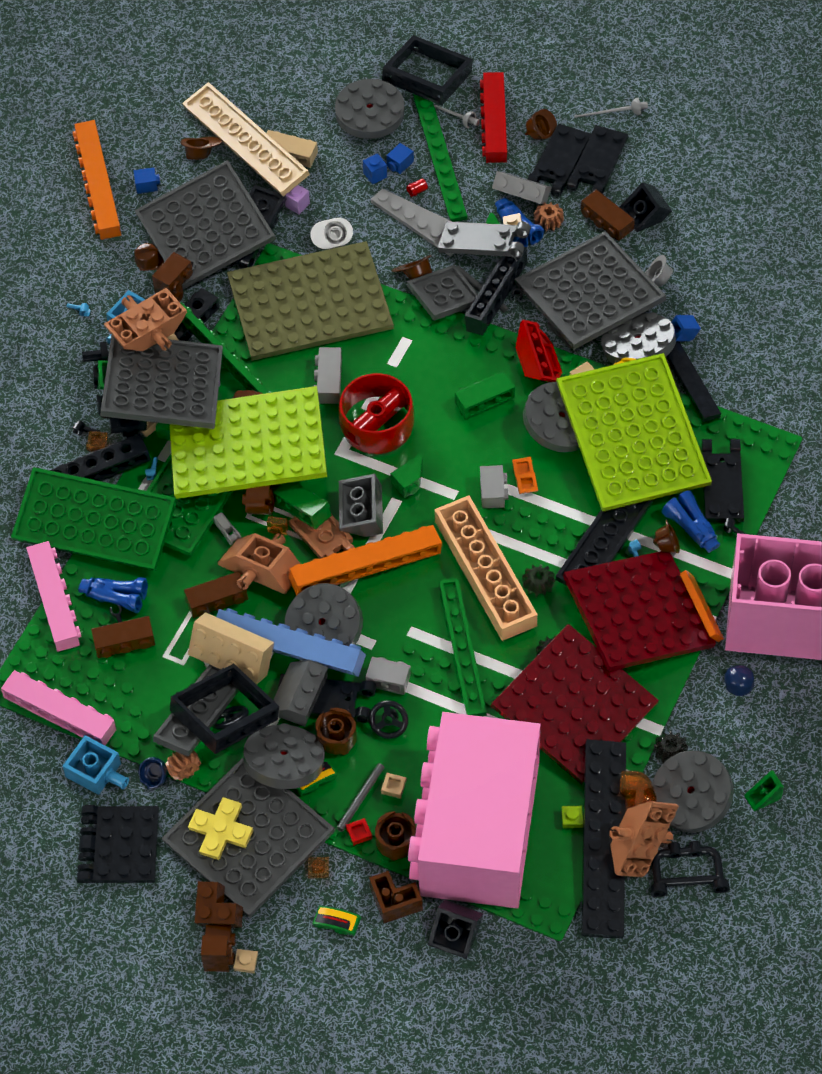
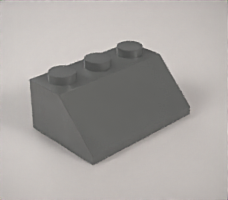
M375 474L339 481L340 531L363 537L383 534L382 485Z
M311 660L290 662L273 700L280 706L279 718L303 727L306 726L326 682L327 666Z

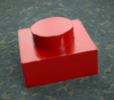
M365 818L346 825V830L353 846L372 839V833Z

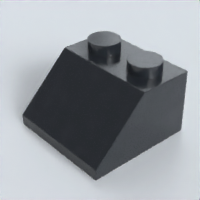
M644 182L620 206L623 211L635 219L634 229L636 232L662 222L672 212L656 187Z
M444 900L437 909L428 945L467 959L479 931L484 913Z

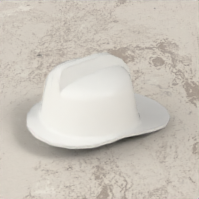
M343 218L324 220L312 227L310 233L311 240L314 245L321 249L343 246L351 240L353 228L350 222Z

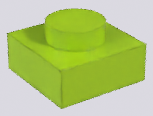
M562 806L563 828H583L582 806Z

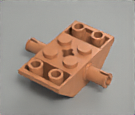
M165 288L139 304L130 295L127 296L129 301L124 297L122 305L127 308V311L104 323L107 330L124 349L143 352L151 346L158 344L162 350H167L166 347L169 349L172 345V342L167 337L174 334L185 317L187 310Z
M253 533L237 539L218 561V565L232 572L239 571L241 578L237 580V585L239 588L243 587V590H246L252 581H255L282 594H286L292 587L289 581V568L300 564V562L291 550L283 545L286 539L282 534L281 536L279 533L275 534L274 538L270 540Z
M649 801L627 809L619 827L613 826L611 828L616 831H610V837L613 839L610 846L616 875L644 877L647 874L660 844L671 843L669 840H673V834L667 830L679 807L677 804Z

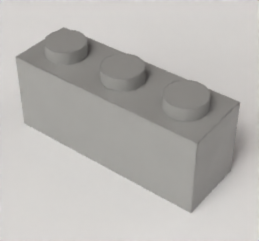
M500 171L496 172L492 189L539 204L544 202L547 204L551 191L550 186Z
M319 347V355H315V366H318V370L314 371V380L317 381V385L314 386H317L319 404H339L342 370L341 348Z

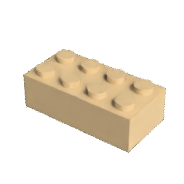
M205 612L194 621L188 655L219 669L226 668L234 663L257 685L268 674L274 642Z

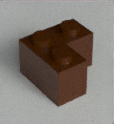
M173 252L152 275L155 294L167 288L180 302L184 295L182 284L193 273L191 261Z
M389 871L369 877L370 889L383 923L423 910L422 898L415 882L395 888Z
M198 881L195 924L201 927H206V925H231V928H242L243 907L237 903H224L225 886L219 882Z
M206 925L205 935H202L201 946L204 971L229 972L230 965H234L233 946L236 944V933H232L231 925Z

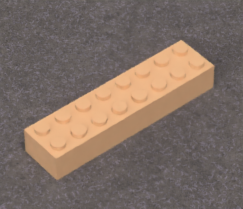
M466 496L435 509V523L500 639L503 641L537 627L538 614L471 497Z

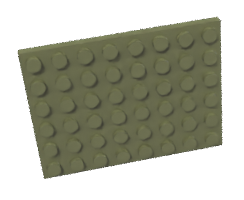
M367 241L227 272L251 361L394 329Z

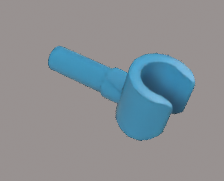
M67 303V307L78 310L80 316L89 317L91 310L87 303H82L81 306Z
M157 457L153 458L151 469H145L147 481L153 480L157 475Z
M635 539L629 543L628 551L634 557L639 556L637 551L641 549V545Z

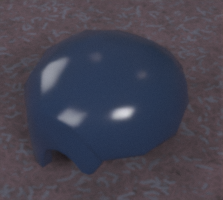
M735 665L728 668L724 674L726 689L735 696L749 694L754 687L752 670L745 665Z
M156 757L145 759L140 764L138 770L140 782L145 784L148 789L160 787L166 782L169 775L164 761Z

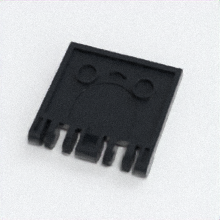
M82 806L81 822L83 824H97V827H83L80 829L82 836H80L79 852L81 853L78 855V859L80 861H94V865H78L77 883H155L159 806Z

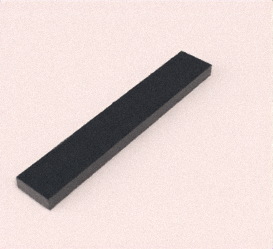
M676 341L673 350L666 356L668 362L702 421L706 422L720 418V410L681 343Z

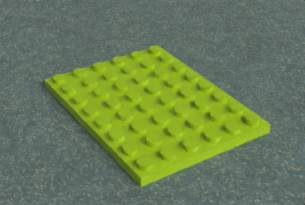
M664 353L557 378V386L602 512L711 485V477Z
M317 386L218 400L214 429L170 424L173 484L176 499L327 477Z

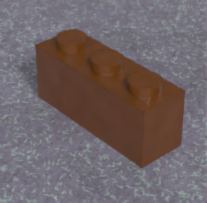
M597 189L581 201L582 215L593 220L598 228H603L612 238L620 241L634 230L635 219Z
M238 571L185 589V599L192 617H200L205 612L210 613L216 610L219 611V609L223 610L228 606L241 604L248 600L247 589L243 590V587L239 588L237 585V580L241 578L240 572Z
M149 616L91 629L98 658H108L115 654L129 653L137 649H147L155 645Z

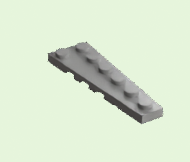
M383 188L371 198V203L437 248L446 222H452ZM446 253V254L451 257L454 253Z

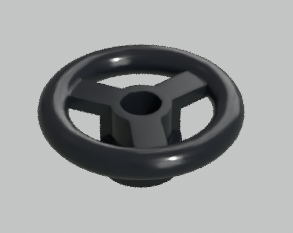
M385 700L377 703L371 709L369 723L372 730L378 736L385 739H394L401 736L407 729L408 715L399 703ZM383 707L382 720L376 724L375 715ZM395 709H397L402 716V722L398 720L399 714ZM390 716L392 721L387 720L386 717ZM386 725H394L400 728L393 733H386L380 730Z
M245 706L226 708L212 727L217 730H223L247 717L249 710ZM224 718L221 724L217 723L219 719Z

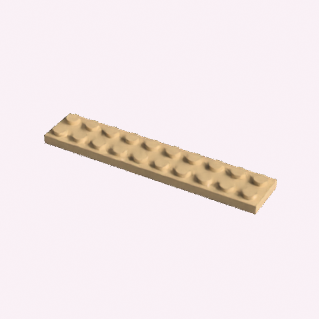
M209 82L182 103L186 110L216 137L220 138L227 147L283 197L310 175L309 171Z

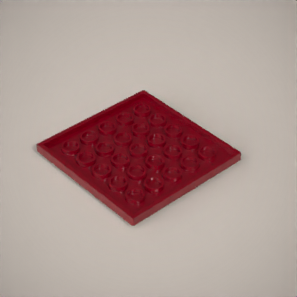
M660 551L564 572L563 578L608 672L714 648L716 642L709 636L671 553Z
M567 624L491 703V707L506 720L541 724L540 749L582 785L584 783L586 739L622 742L657 705L659 700L623 669L608 672L597 647L571 625Z

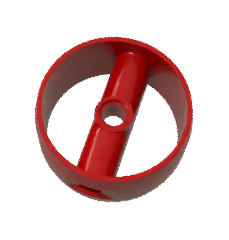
M381 373L363 375L350 382L343 390L339 402L340 427L345 439L354 448L370 454L388 453L402 446L410 437L414 425V403L406 385L393 376ZM370 397H381L377 401L370 402L367 410L352 423L346 418L349 409L357 402ZM403 407L407 410L408 413L400 423L389 429L376 431Z

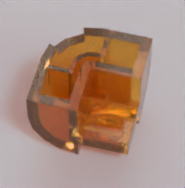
M621 771L620 791L624 798H626V811L628 808L649 801L657 802L656 790L647 775L639 771Z

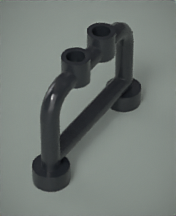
M691 841L688 843L689 847L680 848V843L678 842L669 843L668 849L658 850L651 863L654 884L650 886L651 896L665 897L668 894L667 886L712 884L714 893L728 892L730 890L729 881L724 879L720 853L715 848L701 846L699 841ZM703 854H708L713 858L715 875L676 878L661 877L660 859L663 857L680 858L681 856L688 855L700 857Z

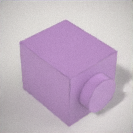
M299 185L286 194L285 207L297 214H300L310 204L309 191Z

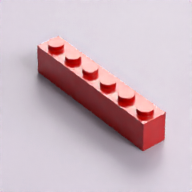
M504 72L483 73V80H480V90H483V93H480V103H484V106H481V117H484V119H481V130H485V133H482V143H485V146H482V157H486V163L507 162Z

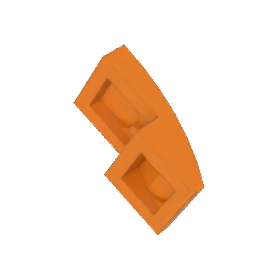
M531 457L513 459L512 465L519 494L537 492V481Z

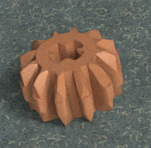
M544 202L542 206L538 205L537 210L534 212L535 224L541 225L542 228L545 227L546 232L548 228H551L554 232L555 227L560 228L561 223L564 221L562 208H559L558 204L553 205L552 202L550 204Z
M193 750L189 757L178 752L172 753V756L167 758L168 761L165 764L171 777L174 780L178 779L181 781L194 775V772L199 770L201 761L196 751Z

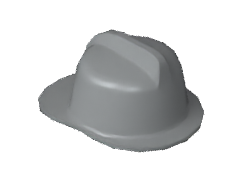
M665 255L658 256L645 271L646 275L658 287L665 285L673 273V269L666 263Z

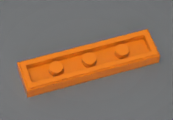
M687 570L680 573V576L709 636L716 642H720L724 637L695 577Z

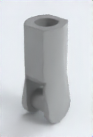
M223 513L214 516V524L230 545H233L234 541L241 538L239 532Z

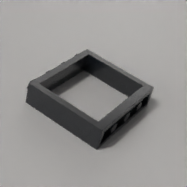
M413 35L383 67L382 80L442 106L472 72L473 59ZM415 51L458 70L443 86L400 70L398 67Z
M234 663L226 668H222L213 675L207 676L196 684L176 692L175 695L171 696L170 711L214 754L277 721L280 707ZM232 683L259 710L214 734L187 706Z

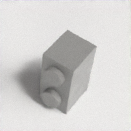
M503 465L480 466L482 508H505V500H508V488L504 489V484H507V473H503Z
M372 657L367 670L366 681L374 682L377 685L376 689L405 695L411 676L410 665L401 661H389L383 657Z

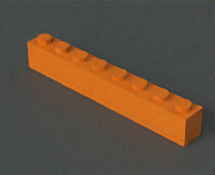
M95 120L74 124L75 131L72 133L74 142L78 141V144H75L77 155L81 154V157L78 158L80 168L84 167V170L81 171L83 181L87 180V183L84 184L86 194L91 196L87 197L89 207L94 209L91 210L92 220L97 222L94 224L95 233L100 235L101 240L122 236Z
M434 525L423 526L411 532H403L394 537H386L381 541L370 542L364 546L350 548L341 553H333L321 559H313L311 562L296 564L289 568V581L297 596L304 589L316 584L328 583L339 585L441 554L442 541Z

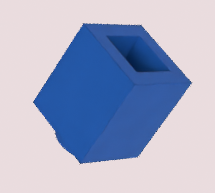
M401 143L386 155L388 168L399 174L414 162V151Z
M378 153L363 160V173L372 185L387 178V164Z
M154 167L133 170L137 194L158 191L157 185H161L159 174H155Z
M676 315L671 322L674 326L676 341H691L701 329L693 315Z

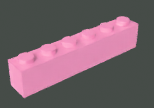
M49 541L26 547L57 652L80 646L78 638L82 637L79 626H74V622L77 619L74 610L70 611L69 606L72 605L70 596L64 593V590H67L64 578L60 579L59 576L62 574L60 563H55L54 560L58 558L55 547L51 548Z
M14 670L1 687L5 699L82 738L86 735L106 745L116 731L114 719L108 714L103 715L92 706H85L76 698H69L60 690H53L42 681L31 679L24 672L19 673Z

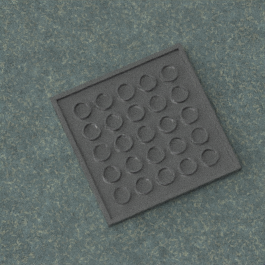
M228 160L135 210L136 215L164 262L173 252L191 261L193 273L182 284L183 289L276 240L273 231Z
M606 231L515 278V284L519 289L522 290L574 350L666 301V295Z
M111 335L100 416L214 429L223 346L170 340L172 345L169 349L166 347L167 350H162L158 344H155L142 352L124 349Z
M242 758L161 839L208 882H219L224 885V896L232 903L242 906L243 913L251 918L335 832V828L289 789L272 788L253 779L247 773ZM222 797L242 804L236 822L253 827V833L246 849L226 843L220 859L216 860L200 854L199 850L206 835L189 830L188 826L196 809L215 815Z

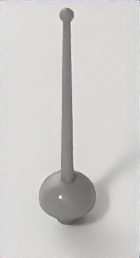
M638 97L632 101L631 106L574 115V117L631 109L636 115H641V109H647L648 103L647 101L640 102Z
M434 104L435 108L462 118L463 125L468 129L470 128L468 123L478 126L480 120L476 118V113L473 111L462 115Z

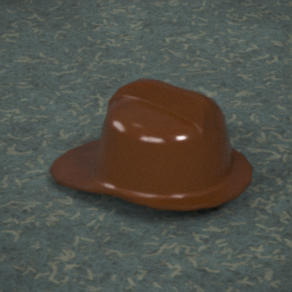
M541 109L534 113L526 122L527 132L525 135H530L534 140L547 139L552 136L557 126L554 115L547 109Z
M218 137L185 138L180 143L185 146L187 159L199 160L207 158L211 153L212 147L220 145L222 140Z
M143 243L134 250L135 263L140 271L158 270L164 263L158 249L153 244Z
M432 255L392 269V272L403 271L411 280L432 273L428 259Z
M666 519V525L655 532L653 543L662 552L679 553L680 546L677 535Z

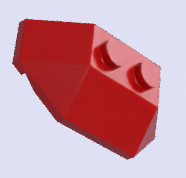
M522 320L515 348L525 377L556 382L557 378L562 375V370L552 342L540 329L537 322Z

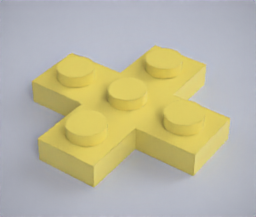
M222 797L215 815L199 809L195 810L188 828L189 830L206 835L199 850L201 855L219 860L226 843L246 849L253 833V827L236 822L242 808L241 803Z

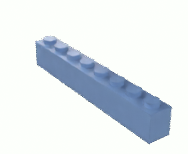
M229 608L226 611L219 609L217 613V618L274 642L272 652L302 661L311 660L330 669L359 677L366 654L361 651L360 646L354 644L346 646L337 639L328 641L325 640L326 637L314 633V636L308 635L307 631L299 628L296 631L290 630L289 626L281 623L276 626L270 620L262 618L259 621L250 614L238 615L237 611Z

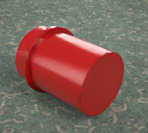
M421 178L413 183H409L406 189L410 196L413 197L427 190L428 185Z

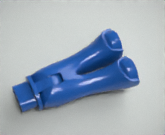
M503 198L495 203L497 213L502 222L504 216L520 213L522 222H526L531 226L527 238L514 237L512 242H520L524 247H527L528 241L533 245L543 238L544 229L542 226L532 223L512 201Z
M690 490L681 493L678 500L674 497L665 504L662 514L666 518L678 523L701 548H705L710 553L720 546L717 535L711 524L702 514Z
M91 577L90 579L81 580L78 592L85 593L87 597L97 601L120 605L131 612L139 613L142 608V600H145L147 595L148 583L147 579L142 577L131 581H117L104 578L94 579Z

